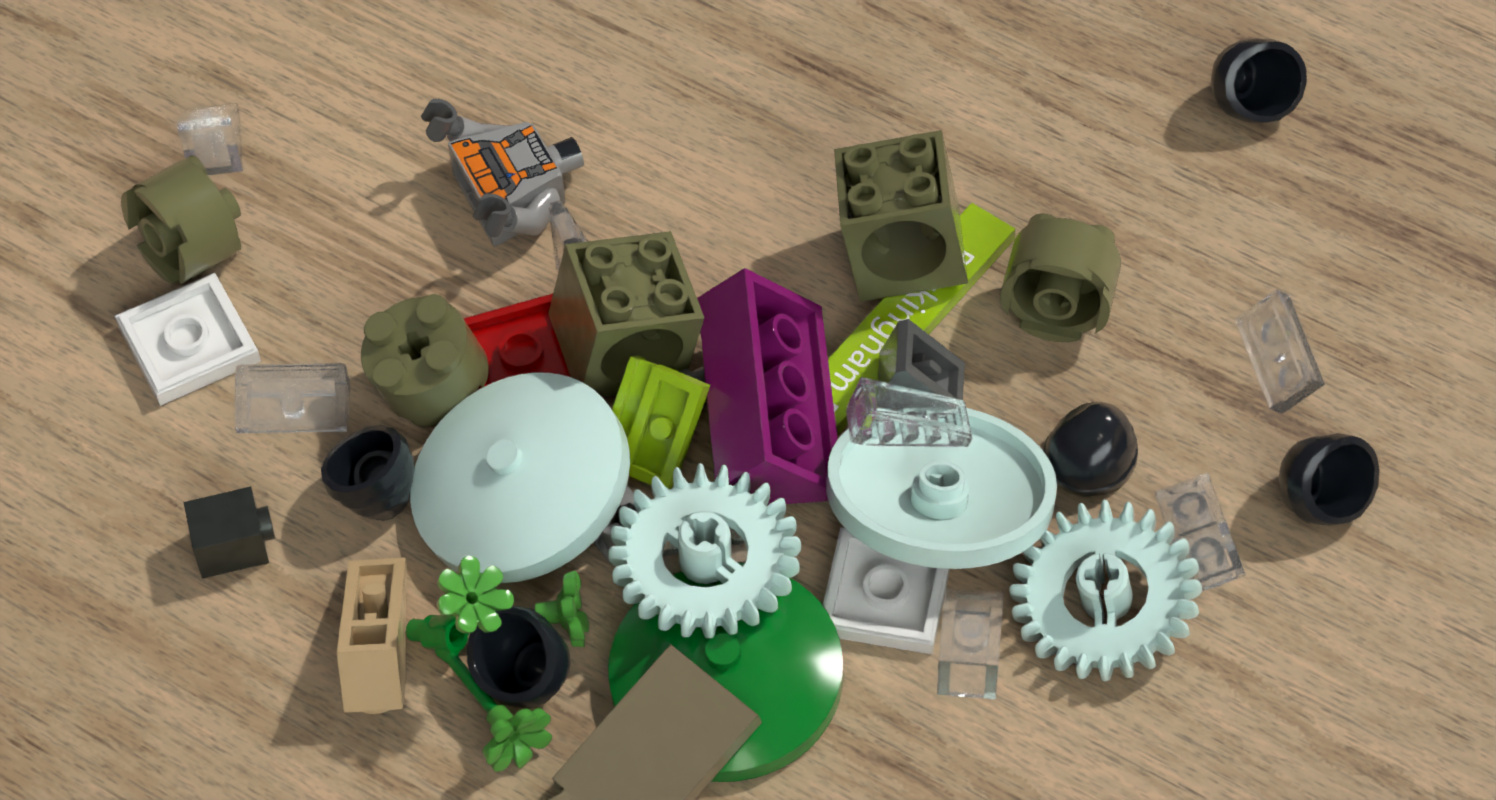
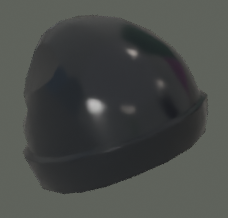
M1245 39L1229 45L1216 58L1211 74L1212 93L1220 108L1227 115L1250 123H1267L1281 120L1297 107L1303 98L1307 84V70L1300 54L1290 45L1275 39Z
M1105 402L1086 403L1071 410L1049 434L1043 450L1053 466L1057 485L1069 493L1083 497L1104 495L1119 489L1133 474L1138 458V444L1133 426L1119 408Z
M383 425L366 427L347 436L328 453L321 467L322 481L328 494L354 513L369 519L390 520L399 515L409 502L414 476L413 456L409 450L406 438L396 429Z
M1335 433L1301 440L1287 451L1280 465L1279 487L1283 500L1288 508L1305 522L1328 526L1349 523L1361 517L1374 499L1379 486L1380 469L1378 458L1368 442L1352 435Z
M512 606L506 610L495 611L501 619V626L495 631L485 633L477 625L476 630L471 632L468 638L467 664L475 683L482 691L509 706L530 709L547 703L560 690L568 677L571 660L567 644L547 619L531 608Z

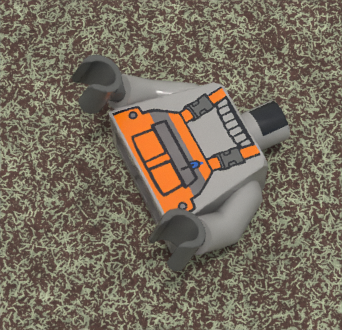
M442 99L431 100L421 115L424 122H430L425 131L431 141L440 142L444 140L446 135L450 140L448 147L453 176L474 211L473 218L479 220L493 247L504 243L517 234L533 236L541 234L555 214L566 203L562 175L584 166L581 150L573 137L546 147L535 126L528 122L516 125L479 123L457 116L456 109L449 102Z

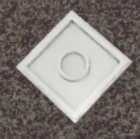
M215 273L115 316L118 328L160 406L261 362L258 349Z
M840 528L823 607L831 617L840 639L933 654L950 569L924 567L891 558L868 547L845 528Z

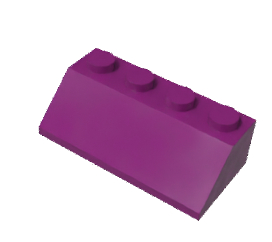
M744 268L697 297L704 315L700 334L704 361L705 382L710 384L707 402L714 477L716 479L721 466L726 465L728 468L729 485L734 486L742 474L748 472L751 482L750 494L755 493L763 483L769 484L770 500L768 505L779 498H783L786 504L828 501L826 493L828 462L838 437L822 306Z

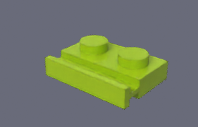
M639 355L630 357L612 411L623 426L630 451V477L652 485V478L657 476L668 489L674 488L673 471L676 467L681 470L710 384L661 364L656 365Z

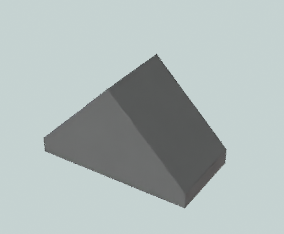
M909 319L898 321L879 353L876 403L898 407L914 404L963 407L965 362Z

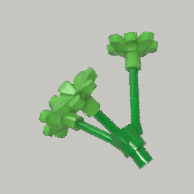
M466 556L459 564L458 574L451 569H445L437 580L439 589L446 593L437 601L440 615H428L424 619H411L406 626V636L410 641L421 642L422 646L426 649L435 650V654L449 665L488 713L486 720L491 725L490 732L493 738L484 746L482 753L486 762L491 765L493 770L496 772L505 770L512 759L518 768H522L533 757V752L530 749L531 746L536 749H543L551 742L552 734L544 729L550 723L551 716L541 708L533 711L528 708L522 709L513 716L505 705H497L490 695L481 690L475 683L467 666L458 657L459 652L467 644L469 634L476 630L477 625L485 633L497 630L501 626V619L495 611L509 609L514 603V596L511 591L496 589L504 577L499 568L492 565L487 567L483 573H480L478 558ZM575 570L564 574L563 586L557 595V600L535 603V609L533 610L545 617L550 624L561 623V626L569 634L572 647H585L584 632H589V620L585 612L579 611L582 608L580 594L582 583L579 574Z

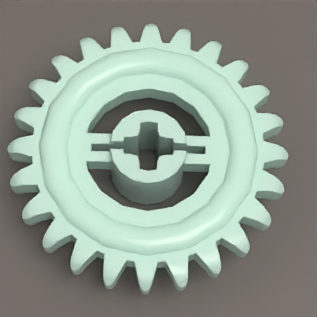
M699 463L693 483L686 481L678 467L673 471L674 488L672 489L665 487L661 480L654 476L652 478L653 500L640 490H635L633 501L637 512L625 506L620 508V522L624 527H612L611 540L616 546H612L609 549L608 557L609 561L616 566L612 573L613 582L618 586L624 587L622 593L624 602L628 604L640 603L638 606V616L640 618L650 619L658 614V628L664 631L670 629L675 623L681 624V636L690 637L696 627H701L705 638H713L717 626H723L728 634L733 635L738 633V620L742 619L751 626L759 624V612L757 609L769 613L778 609L776 596H786L792 591L789 578L798 574L800 570L799 561L795 556L801 551V541L798 537L793 536L797 529L796 519L793 516L783 518L786 513L785 500L779 498L768 505L770 500V486L768 483H763L755 493L750 494L751 481L748 472H744L739 481L732 486L729 485L728 468L726 465H722L715 481L709 482L704 466ZM729 527L734 529L745 541L748 554L743 567L731 558V533ZM669 541L678 548L681 571L688 579L704 584L719 580L723 584L706 588L690 586L676 579L665 567L662 555L666 542Z
M1105 499L1102 500L1100 513L1096 519H1093L1085 505L1080 503L1078 505V523L1074 525L1061 512H1057L1056 520L1060 533L1055 535L1046 530L1039 539L1043 546L1042 549L1032 545L1023 552L1025 558L1032 566L1020 563L1013 565L1015 577L1024 583L1013 584L1009 588L1011 598L1016 602L1022 603L1012 608L1014 620L1020 623H1028L1021 628L1022 639L1027 642L1039 641L1035 646V653L1038 658H1048L1057 653L1054 658V666L1057 671H1064L1071 664L1076 663V673L1079 679L1086 678L1093 668H1098L1101 680L1108 681L1112 676L1113 669L1117 667L1120 668L1126 678H1131L1134 676V663L1138 661L1148 669L1155 668L1156 663L1153 656L1155 651L1167 656L1173 655L1175 648L1169 638H1186L1190 635L1188 625L1180 619H1192L1199 614L1198 605L1194 601H1190L1198 597L1202 592L1201 583L1196 579H1191L1197 574L1199 565L1194 558L1184 560L1190 549L1188 541L1182 538L1171 544L1175 530L1173 523L1169 521L1158 531L1154 532L1156 517L1152 509H1148L1143 518L1136 523L1133 506L1129 501L1125 503L1119 518H1113L1109 502ZM1125 559L1139 568L1147 579L1149 589L1146 603L1136 617L1122 626L1116 627V620L1126 615L1133 601L1127 567L1121 560ZM1104 561L1109 577L1107 590H1104L1107 624H1104V610L1099 593L1101 584L1105 583ZM1077 568L1076 582L1082 606L1088 616L1095 619L1094 627H1088L1074 619L1064 604L1063 595L1066 582Z

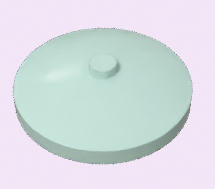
M527 373L493 382L477 390L457 404L438 423L426 440L415 464L413 483L410 490V503L415 525L428 547L445 565L457 573L461 560L466 556H474L480 562V573H483L487 567L492 565L499 568L504 576L501 583L520 582L547 574L565 565L586 550L604 531L615 515L626 490L630 469V451L625 431L619 419L602 396L588 385L574 378L553 373Z
M914 404L894 407L874 413L853 424L839 437L832 448L826 479V493L829 505L839 522L855 538L868 547L891 558L910 564L942 569L987 566L1010 559L1024 552L1038 541L1047 530L1054 512L1057 491L1056 475L1051 462L1040 446L1024 432L997 417L959 406Z

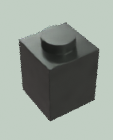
M251 486L183 502L192 548L202 579L269 563L265 541L275 539L268 506L257 508Z

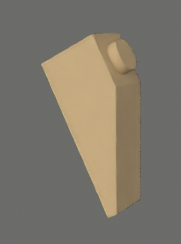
M406 557L348 561L336 652L344 713L364 712L367 714H381L388 710L403 709L406 684Z

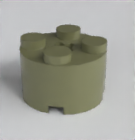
M190 155L172 164L122 194L121 207L128 230L138 226L145 240L137 245L139 251L150 267L168 283L174 284L180 280V284L185 281H189L241 250V242L234 221L241 216L239 204L228 189L218 190L208 177L202 162L194 155Z
M1046 213L1036 214L1031 217L1028 225L1018 233L1014 240L1004 277L1000 300L1006 314L1008 315L1009 310H1011L1021 319L1019 325L1021 329L1030 335L1053 342H1074L1081 340L1082 333L1096 328V334L1102 330L1110 316L1121 269V257L1114 244V233L1103 225H1089L1073 219L1056 218Z
M431 294L425 297L401 301L384 312H377L371 315L364 325L365 337L361 348V364L364 373L391 411L397 416L409 419L416 425L425 427L437 426L457 404L476 392L479 386L481 388L485 386L488 379L486 353L460 313L441 295Z

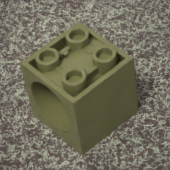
M942 130L834 149L840 227L860 302L968 284L959 204Z
M672 232L565 244L548 314L570 377L588 385L600 396L607 397L618 394L631 356L639 355L656 365L661 364L678 372L685 368L689 369L704 321V315Z

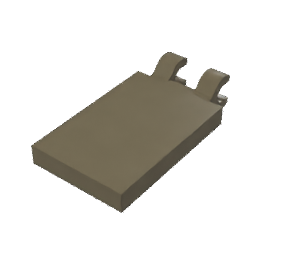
M670 644L552 777L553 781L563 791L549 800H695L760 726L762 721L758 714Z

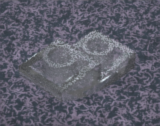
M1209 473L1154 492L1164 522L1169 521L1173 523L1175 535L1172 544L1182 538H1185L1189 543V553L1182 560L1189 558L1197 560L1199 570L1190 579L1198 580L1201 583L1202 591L1219 587L1227 582L1246 576Z

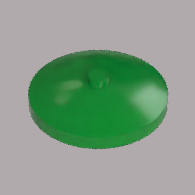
M682 571L673 575L676 579L690 586L707 588L723 584L719 580L708 584L696 583L688 579ZM789 578L792 591L786 596H776L778 601V609L769 613L757 609L760 623L751 626L742 619L738 620V633L733 635L728 634L723 626H717L713 638H705L701 627H696L690 637L681 636V624L675 623L667 631L660 630L658 628L659 615L657 614L650 619H642L638 616V606L640 603L634 604L618 627L609 655L608 680L614 708L671 644L758 714L762 721L760 726L711 782H737L754 779L777 771L798 759L819 740L833 719L842 693L844 673L840 639L831 617L820 601L809 590L792 578Z

